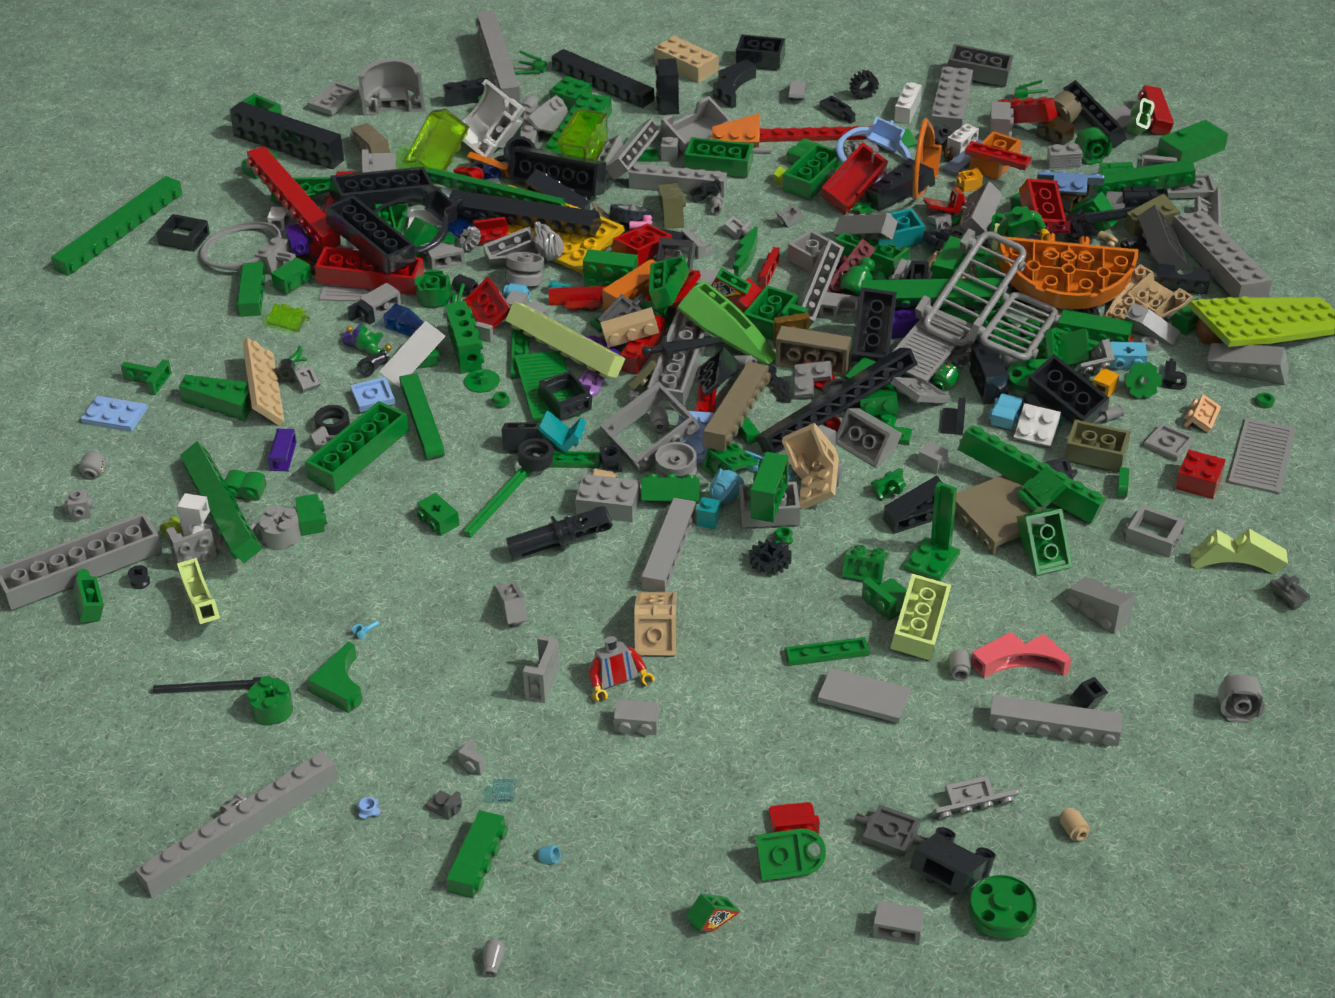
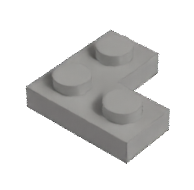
M831 361L795 365L794 395L796 399L814 397V382L832 380Z

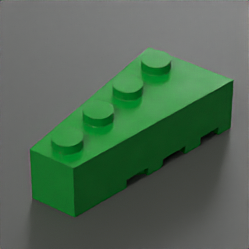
M844 232L836 237L834 242L844 247L839 260L841 261L845 255L848 257L862 239L864 240V237ZM878 240L866 241L875 248V251L869 257L875 262V268L870 271L872 273L881 271L886 278H890L891 275H894L895 266L899 265L901 259H909L910 248L908 247L899 249L896 248L895 244L891 243L886 246L879 244Z
M185 375L179 385L182 402L193 406L206 407L212 412L216 413L218 411L228 417L234 416L245 422L252 409L248 382Z

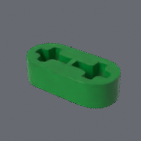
M1119 468L1117 497L1127 498L1130 468Z

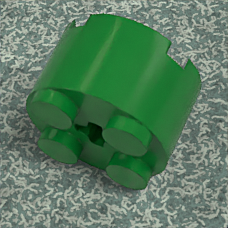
M1087 128L1080 130L1077 134L1075 144H1079L1083 152L1082 159L1090 165L1103 162L1105 157L1110 155L1112 144L1099 128Z
M427 270L424 272V275L416 277L417 299L421 306L443 307L445 304H448L452 296L448 274L446 276L441 270Z
M264 676L247 693L253 719L261 725L271 726L272 723H283L293 713L290 687L283 680Z

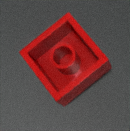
M1188 449L1178 472L1175 489L1213 499L1223 476L1226 459Z

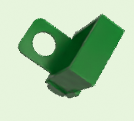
M1046 466L1033 479L1030 478L1023 485L1024 489L1019 490L1017 496L1030 511L1037 512L1043 508L1046 510V507L1067 486Z

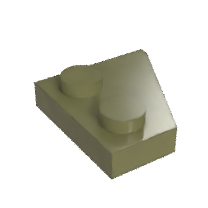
M653 360L649 362L629 386L634 390L637 386L641 388L651 377L649 373L657 364Z

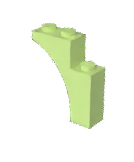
M1251 529L1240 534L1236 540L1219 530H1215L1190 552L1191 566L1197 569L1216 563L1238 562L1254 565L1272 574H1276L1288 564L1286 549Z
M197 558L176 563L196 622L203 624L219 619L220 616L215 599L208 590Z

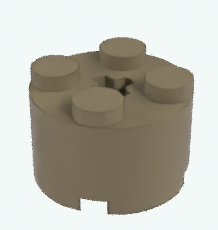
M1062 91L1053 97L1057 111L1056 117L1069 123L1075 121L1082 113L1080 102L1077 103L1076 97L1072 93Z

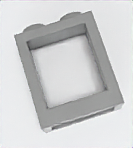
M1142 505L1138 512L1135 511L1133 513L1131 523L1126 524L1124 534H1126L1125 542L1170 558L1184 535L1187 520ZM1143 521L1171 532L1166 539L1137 527Z

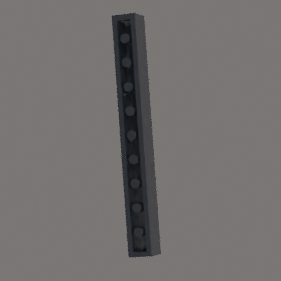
M453 190L449 196L451 199L461 195L464 203L457 206V217L477 220L505 217L509 225L530 226V228H535L534 223L540 222L549 226L554 232L595 237L602 224L599 212L594 210Z
M911 348L896 349L756 435L755 437L762 452H778L784 448L782 443L784 436L813 423L820 426L891 382L893 377H899L918 365Z

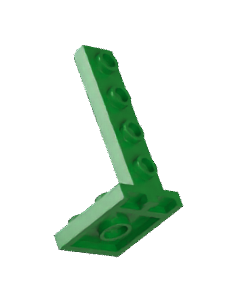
M942 482L937 483L934 496L931 538L925 536L904 564V570L941 582L959 557L960 549L952 547L957 495L956 487Z

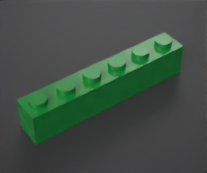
M1191 159L1102 172L1097 174L1104 176L1103 185H1094L1096 194L1102 191L1106 196V192H1122V187L1156 186L1158 190L1196 184V170Z

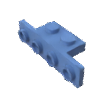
M1043 170L1038 171L1037 179L1057 181L1060 194L1086 195L1087 185H1103L1104 176L1097 173L1089 175L1081 172L1073 174L1065 171L1050 172Z

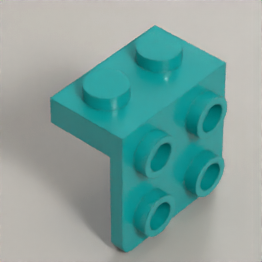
M546 411L538 426V430L544 437L549 438L557 448L562 449L566 453L572 446L576 447L581 442V436L585 432L584 427L587 421L581 417L571 428H568L552 413Z

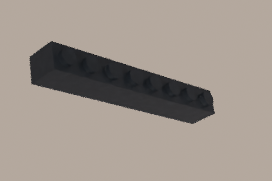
M562 49L551 56L552 69L577 80L590 83L591 86L638 107L644 108L655 101L653 87L566 49Z

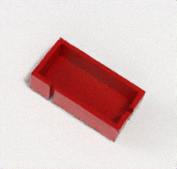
M862 142L822 186L820 196L846 215L855 205V202H858L866 193V189L872 186L886 171L888 161L876 153L872 162L874 150Z

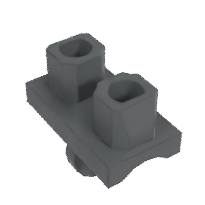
M1285 573L1276 580H1270L1269 585L1274 589V594L1278 598H1284L1288 601L1287 606L1290 609L1296 610L1302 606V603L1310 600L1311 595L1298 585L1300 579L1297 576L1289 577Z

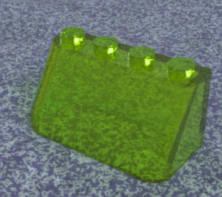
M446 108L432 111L427 116L406 154L404 163L411 168L424 167L427 170L430 167L446 171L448 166L452 164L455 153L459 151L462 140L466 138L469 126Z
M586 109L576 110L558 138V148L563 154L596 160L605 145L604 143L608 140L607 113Z

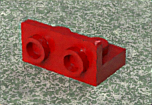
M505 217L473 221V226L479 229L481 234L477 246H483L509 234V227Z

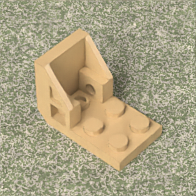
M815 423L784 436L782 443L789 456L792 468L802 479L799 497L800 507L806 509L834 497L839 457L833 444Z
M637 592L634 626L635 651L638 654L676 655L677 592Z

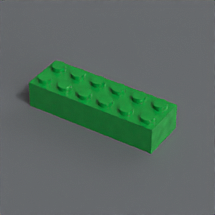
M381 401L376 402L304 461L307 478L337 492L409 431L407 414Z

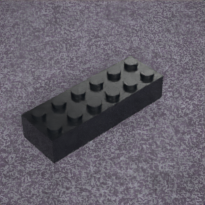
M517 146L512 148L509 180L525 183L532 173L538 169L554 180L560 181L564 186L572 188L576 193L595 197L604 194L607 162L526 146Z
M424 167L331 175L329 192L335 203L354 195L369 208H375V204H385L406 196L417 195L426 197V193L434 189V185Z
M354 195L326 207V224L387 274L415 261V245Z

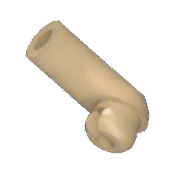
M1100 231V238L1098 239L1106 241L1108 247H1115L1118 244V239L1115 236Z

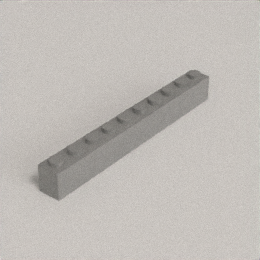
M323 751L314 755L137 867L135 872L139 885L151 899L336 781L338 777L335 763Z

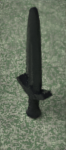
M663 336L661 345L643 346L642 354L647 356L651 353L662 352L669 359H673L674 352L714 345L722 342V338L711 337L667 342V337Z

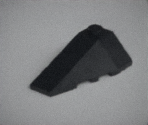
M724 347L698 367L696 377L700 380L699 383L702 385L701 388L706 396L729 377L735 375L738 370V360Z

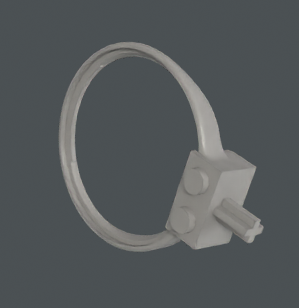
M246 222L225 228L211 236L202 245L200 250L202 261L211 267L240 271L243 268V263L264 262L265 272L269 274L296 257L291 252L288 240L282 238L280 230L275 225L266 222ZM257 228L268 230L275 236V238H272L269 243L254 254L255 258L235 264H215L207 259V252L210 246L216 240L230 233Z

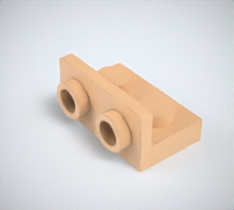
M1203 394L1199 399L1195 398L1189 405L1191 409L1184 416L1186 420L1183 426L1187 428L1193 422L1208 433L1213 427L1221 406Z

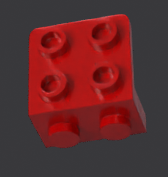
M952 186L948 202L924 197L923 201L929 207V210L938 212L940 209L944 210L947 214L954 215V213L960 214L961 206H964L966 197L959 187Z
M811 802L773 805L769 807L773 832L809 829L819 835V815H815Z

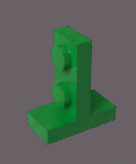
M164 359L156 368L129 362H123L121 365L123 378L146 384L148 393L151 395H156L172 374L169 360Z

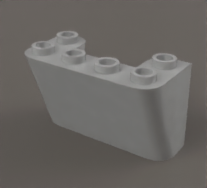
M708 96L696 103L697 106L693 113L687 114L679 120H674V117L671 115L663 117L660 124L661 131L657 134V137L661 140L667 137L678 138V150L685 154L691 137L712 139V126L732 120Z

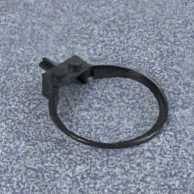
M436 188L427 192L426 197L417 195L402 197L379 206L374 212L377 213L386 207L397 204L425 206L424 209L442 226L438 235L432 241L415 247V254L427 252L443 242L447 236L449 224L457 221V206L464 203L461 195L450 199L440 189Z

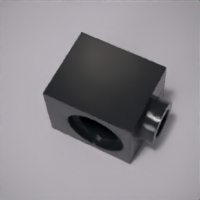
M618 444L600 446L602 469L614 473L622 472V457Z

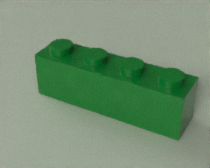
M264 262L243 263V268L240 270V280H238L239 290H237L238 300L236 301V311L240 312V317L261 316L266 278Z
M1063 310L1058 322V328L1068 332L1084 328L1088 331V338L1097 342L1109 339L1110 342H1130L1133 322Z
M479 810L447 876L449 893L474 899L477 891H481L484 875L490 872L492 858L498 855L500 841L505 839L508 826L505 825L503 815Z

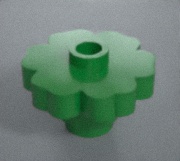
M1136 362L1134 365L1129 366L1130 373L1124 375V385L1129 387V394L1136 398H1141L1142 396L1150 398L1152 395H1155L1157 393L1156 387L1162 385V375L1157 373V366L1150 362L1143 364Z

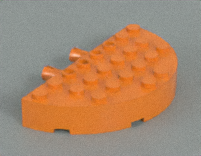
M1050 233L1045 234V240L1005 237L1022 245L1026 250L1024 260L1026 266L1022 272L1017 270L1010 283L1021 293L1050 304L1055 308L1086 309L1102 305L1114 299L1129 284L1138 258L1137 249L1089 245L1090 238L1087 236L1086 242H1084V236L1080 237L1079 244L1055 242V234L1051 233V238ZM998 242L997 253L1016 261L1019 252ZM997 257L1001 271L1007 274L1013 264Z

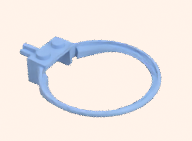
M876 117L871 127H857L846 132L836 144L837 156L843 164L847 160L843 152V142L850 136H867L866 139L873 144H878L888 151L895 152L897 150L905 160L911 159L908 149L901 142L905 129L893 124V120L888 122Z

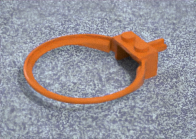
M924 118L922 121L916 148L912 197L915 201L928 188L926 186L924 191L918 193L920 163L933 168L935 178H938L942 145H935L934 129L927 118Z

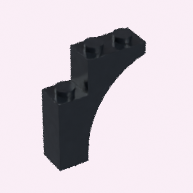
M746 59L719 70L718 81L713 83V96L731 109L736 107L735 92L741 85L756 78V65Z

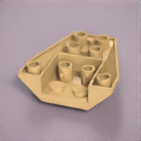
M1139 264L1134 269L1133 276L1127 287L1113 300L1105 317L1125 320V316L1132 303H1136L1150 309L1163 319L1183 308L1193 299V296L1180 288L1176 292L1170 291L1154 281V275L1151 270Z

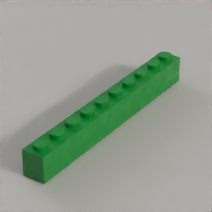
M164 176L51 256L54 270L70 276L176 198L180 197L183 194L180 181Z
M196 441L180 454L183 460L181 464L187 470V475L193 480L192 484L197 489L198 495L207 497L210 509L209 515L213 518L212 522L218 528V533L224 539V544L230 549L228 552L235 560L240 559L243 563H246L262 550V547L210 453Z

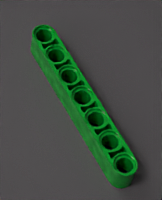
M418 373L399 376L401 389L426 460L445 456L443 443Z

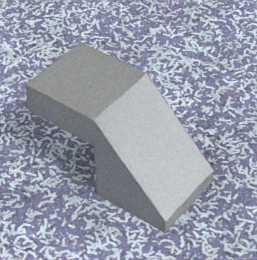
M791 81L789 99L805 100L807 82Z

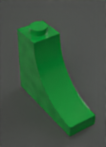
M415 216L404 237L411 241L415 247L432 241L438 235L441 228ZM448 232L442 243L453 244L457 238ZM423 253L415 254V257L420 258Z
M348 641L308 679L311 694L348 713L357 708L362 702L360 686L355 684L348 676L349 668L357 658L355 644Z

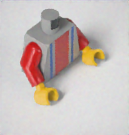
M613 636L604 639L605 647L595 651V658L588 669L591 686L595 689L592 694V698L595 701H599V692L602 694L603 700L607 699L608 694L603 689L639 677L638 673H641L640 681L642 684L647 685L644 680L647 675L654 682V676L646 672L645 669L647 667L640 654L632 647H626L623 642H617L616 637Z

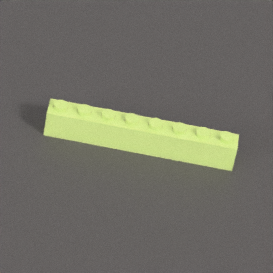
M513 301L506 321L512 324V328L524 330L523 334L529 337L535 336L536 341L540 343H548L549 348L556 351L559 349L563 356L573 357L574 362L581 365L586 364L587 369L594 372L596 370L599 371V375L604 378L618 377L625 361L624 357L533 308Z

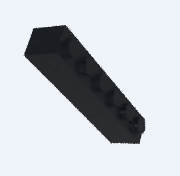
M1076 80L1063 88V91L1070 92L1076 97L1075 100L1077 103L1080 102L1082 107L1081 115L1093 127L1099 128L1108 137L1113 148L1127 140L1123 127Z

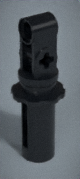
M600 506L571 517L566 516L560 521H557L554 516H550L551 523L549 522L548 525L508 537L506 542L512 560H516L558 546L562 552L565 550L564 544L574 543L578 539L599 532H605L611 529L613 524L607 508Z

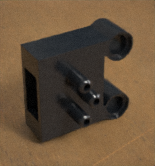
M938 827L934 835L915 848L909 868L926 876L927 882L934 883L936 881L942 886L947 887L950 894L959 893L963 895L980 879L989 877L996 855L992 850L984 847L977 848L975 853L954 843L956 837L954 831L945 827Z

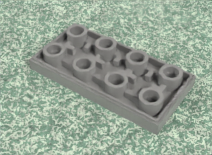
M830 668L818 695V702L899 723L911 694V688Z

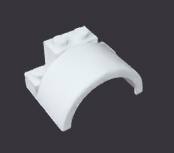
M485 79L482 83L484 85V92L476 107L464 120L452 125L450 131L474 151L490 158L498 147L504 148L506 142L512 138L523 123L518 118L525 108L516 100L509 98L489 80Z

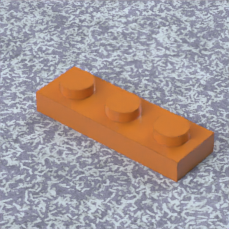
M470 152L467 158L470 164L475 160L486 163V171L510 179V166L507 163H501L493 158L484 157L480 153Z

